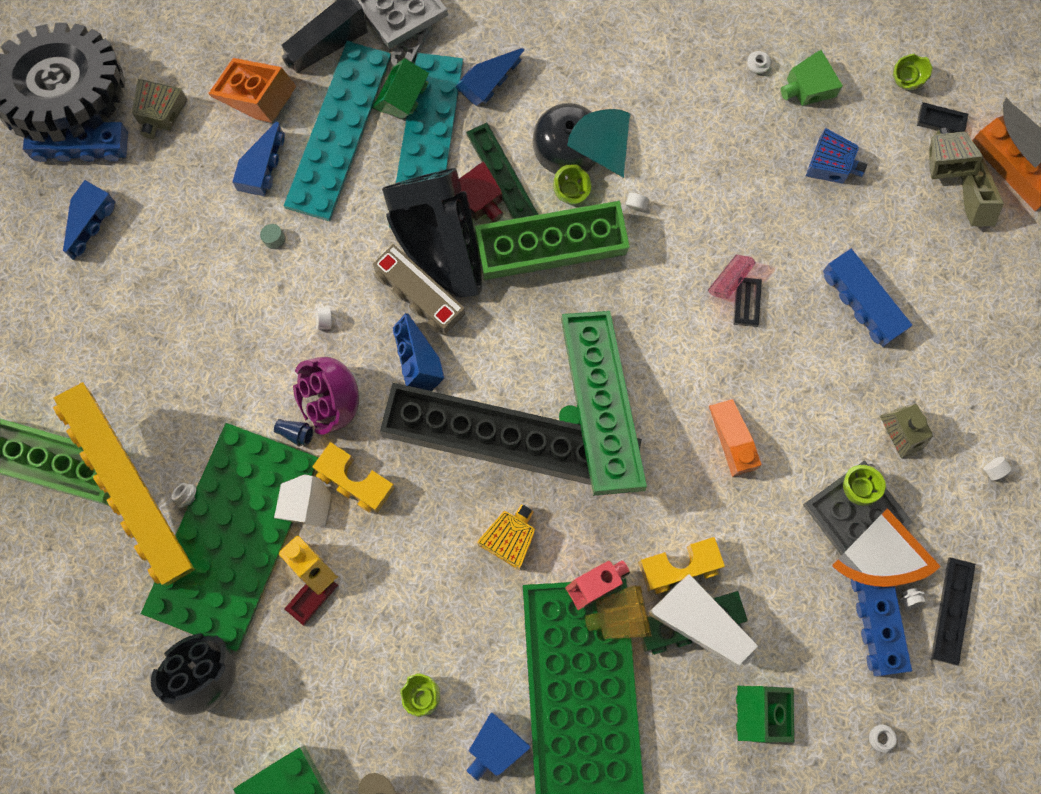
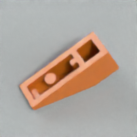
M733 399L710 405L709 409L732 477L757 470L762 464L755 443Z

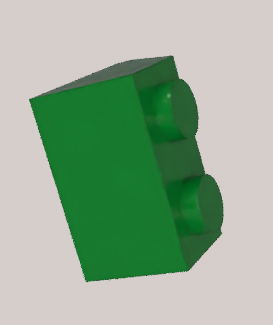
M406 58L402 59L392 67L372 108L401 119L409 114L412 115L418 106L416 99L419 93L423 94L429 84L426 81L429 72Z
M737 686L736 730L738 741L764 743L795 742L794 688Z

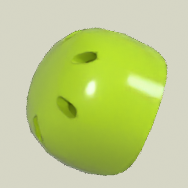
M565 165L555 174L553 190L560 201L576 205L584 201L590 194L591 180L589 175L580 166Z
M867 465L851 467L843 481L845 495L851 502L861 506H869L876 503L883 496L886 487L885 479L881 473Z

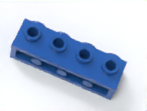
M103 122L94 130L87 123H84L82 126L86 134L74 138L70 129L66 130V140L53 142L49 134L45 142L33 141L29 134L23 140V150L32 160L37 162H45L47 159L68 162L71 159L78 158L88 162L94 161L95 158L118 161L119 158H127L128 131L122 122Z
M851 579L852 589L854 592H857L859 602L856 603V611L858 617L863 619L864 629L861 630L862 640L865 645L868 644L870 654L867 655L869 670L873 671L874 676L912 672L895 586H871Z

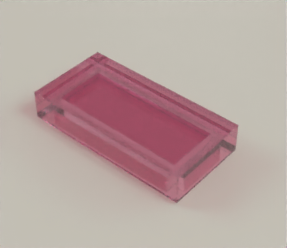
M735 255L710 286L708 292L715 297L729 299L756 264L755 260L749 256Z

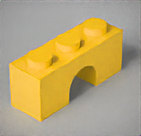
M330 442L312 466L318 472L316 477L327 485L330 481L338 486L336 491L349 499L352 495L358 499L357 505L368 513L371 510L378 513L394 491V485L373 470L363 481L354 482L349 480L347 472L354 459L351 455Z
M715 537L687 546L690 561L688 566L683 569L673 567L668 561L666 552L640 560L638 563L648 592L654 590L655 594L669 591L671 590L669 585L680 582L689 574L693 578L704 575L705 579L719 575L718 570L725 567Z

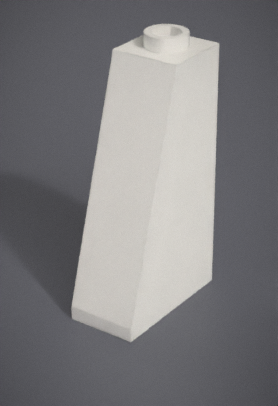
M690 574L684 577L648 612L651 617L734 666L741 663L745 666L756 655L753 651L758 645Z

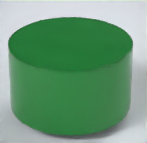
M573 405L563 407L559 412V420L580 425L577 407Z

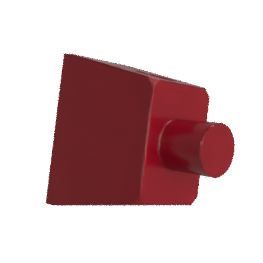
M482 161L460 177L459 181L462 191L467 193L472 218L477 221L486 214L494 223L504 215L497 206L502 202V192L486 164Z

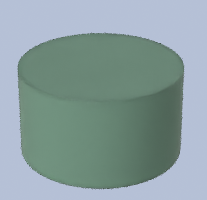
M268 224L260 232L261 240L270 249L279 248L285 241L284 233L276 224Z

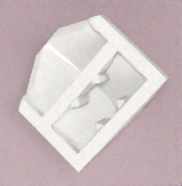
M302 475L284 482L280 487L274 518L325 528L331 492L318 477Z

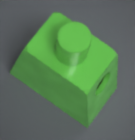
M819 50L791 69L787 77L789 84L782 86L780 90L785 100L796 96L800 104L804 106L837 97L843 85L822 50Z

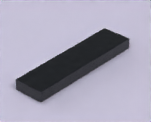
M951 557L948 558L931 654L932 660L959 666L975 563Z

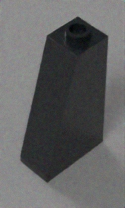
M336 0L285 41L281 46L284 52L282 59L288 68L293 67L296 73H299L344 47L347 41L352 42L368 33L361 4L358 0Z

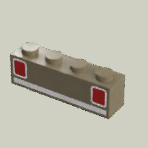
M394 244L373 263L376 279L383 285L388 283L393 288L391 290L392 293L399 300L406 299L411 304L409 308L418 317L423 315L428 319L427 324L434 332L438 333L441 331L446 335L465 315L464 307Z

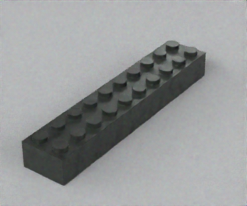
M392 383L380 428L383 438L591 485L580 425ZM637 438L640 450L642 439Z

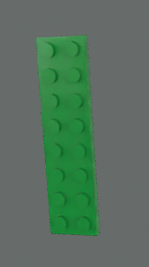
M595 311L562 314L561 323L593 496L646 491L647 484L611 312Z

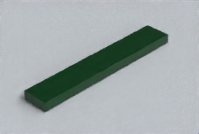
M486 122L466 131V135L481 162L483 161L499 186L502 192V200L512 218L517 219L539 215L488 123Z

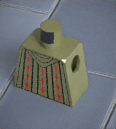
M138 78L132 113L137 122L143 124L140 131L142 136L154 139L157 128L171 130L187 101L182 88Z
M941 128L937 131L936 135L932 136L929 147L931 179L978 175L983 156L966 132L951 133L949 128Z
M917 404L901 406L880 415L901 459L924 449L933 437V433L927 424V419Z

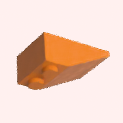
M233 58L208 94L212 98L254 119L273 123L297 86L282 67Z

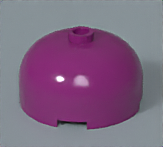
M316 357L300 362L295 369L298 377L297 384L293 385V392L305 421L309 417L315 426V433L320 435L346 427L354 419L359 407V389L352 372L345 364L332 357ZM321 394L322 397L319 400L307 404V417L302 409L303 397L308 398ZM336 416L335 421L330 423L316 422Z

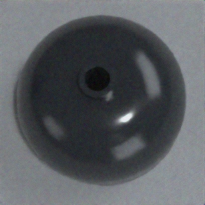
M563 103L549 108L540 116L533 132V149L537 160L545 169L556 174L565 165H578L587 172L596 164L595 161L567 146L574 126L581 118L591 113V110L579 104Z
M202 633L188 636L171 646L164 653L166 658L158 669H153L151 675L152 691L165 707L177 714L196 715L214 708L227 696L235 680L236 664L231 651L217 635L215 637L204 636ZM192 661L196 665L194 668H191L189 665Z

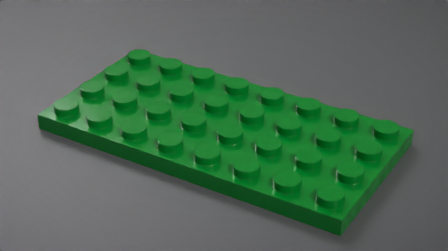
M225 423L197 485L195 500L188 506L175 535L195 570L168 586L154 582L140 614L193 635L199 633L212 637L217 635L229 649L239 652L277 562L279 552L282 550L293 524L291 521L274 518L281 484L302 475L313 476L315 470L312 466L319 457Z
M621 579L623 584L580 610L576 608L565 588L571 582L522 585L535 794H644L626 579Z

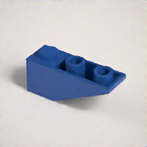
M520 48L474 65L458 82L455 88L475 106L481 102L486 104L494 95V92H492L493 88L496 85L500 87L508 78V75H506L507 71L510 68L514 70L522 61L520 55L524 52V49Z
M275 122L239 159L232 181L237 191L265 197L267 189H271L273 184L271 173L273 168H277L279 162L278 148L279 146L282 147L285 141V133L282 131L279 122Z
M86 180L83 181L70 199L63 252L72 260L83 254L87 241L91 236H95L99 232L100 223L105 217L112 214L114 204L116 203L109 193Z
M405 313L393 327L405 385L433 391L445 379L440 358L410 315Z

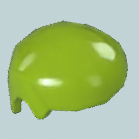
M915 53L900 58L894 65L893 78L896 84L905 90L918 89L929 80L933 67L928 57H920Z
M421 673L407 677L406 684L400 690L402 706L408 714L417 717L432 714L441 698L440 688L434 679ZM424 692L416 698V695L418 693Z

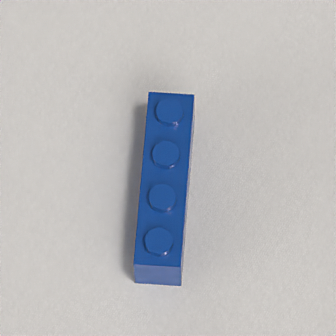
M852 248L828 263L823 270L826 282L831 286H835L839 291L841 301L845 305H850L856 320L868 328L870 331L869 335L876 344L884 347L913 326Z

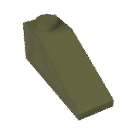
M982 159L978 175L961 176L965 213L971 226H995L1004 202L985 160Z

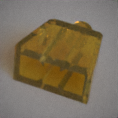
M631 586L596 601L598 613L585 616L588 630L602 629L604 639L652 636L641 586Z

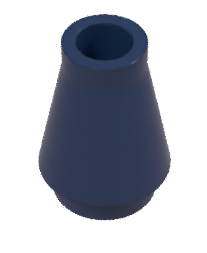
M278 419L274 425V433L281 435L299 447L309 445L312 440L314 429L306 422Z

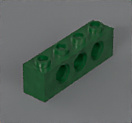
M735 591L713 598L742 629L741 623L748 622L739 592ZM651 616L635 621L644 651L651 650L652 655L668 651L666 645L676 643L677 648L692 644V640L673 630V636L670 639L664 638L661 634L663 623Z

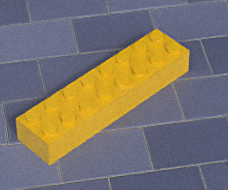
M84 382L53 397L57 404L53 407L56 415L65 425L70 426L66 432L72 442L78 448L82 447L84 450L80 453L81 458L87 467H90L91 470L95 469L97 473L93 476L100 490H103L104 493H109L110 498L107 499V502L114 513L123 517L124 521L120 524L126 535L130 536L131 539L135 538L138 544L134 548L141 560H148L151 568L147 570L153 581L157 584L161 583L164 586H168L194 571L193 565L96 399Z

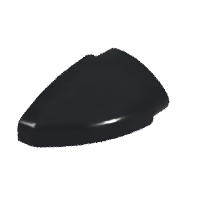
M451 168L383 187L382 191L389 211L386 214L388 223L406 255L438 285L459 297L479 295L482 291V279L475 230L468 196L465 191H462L457 169Z

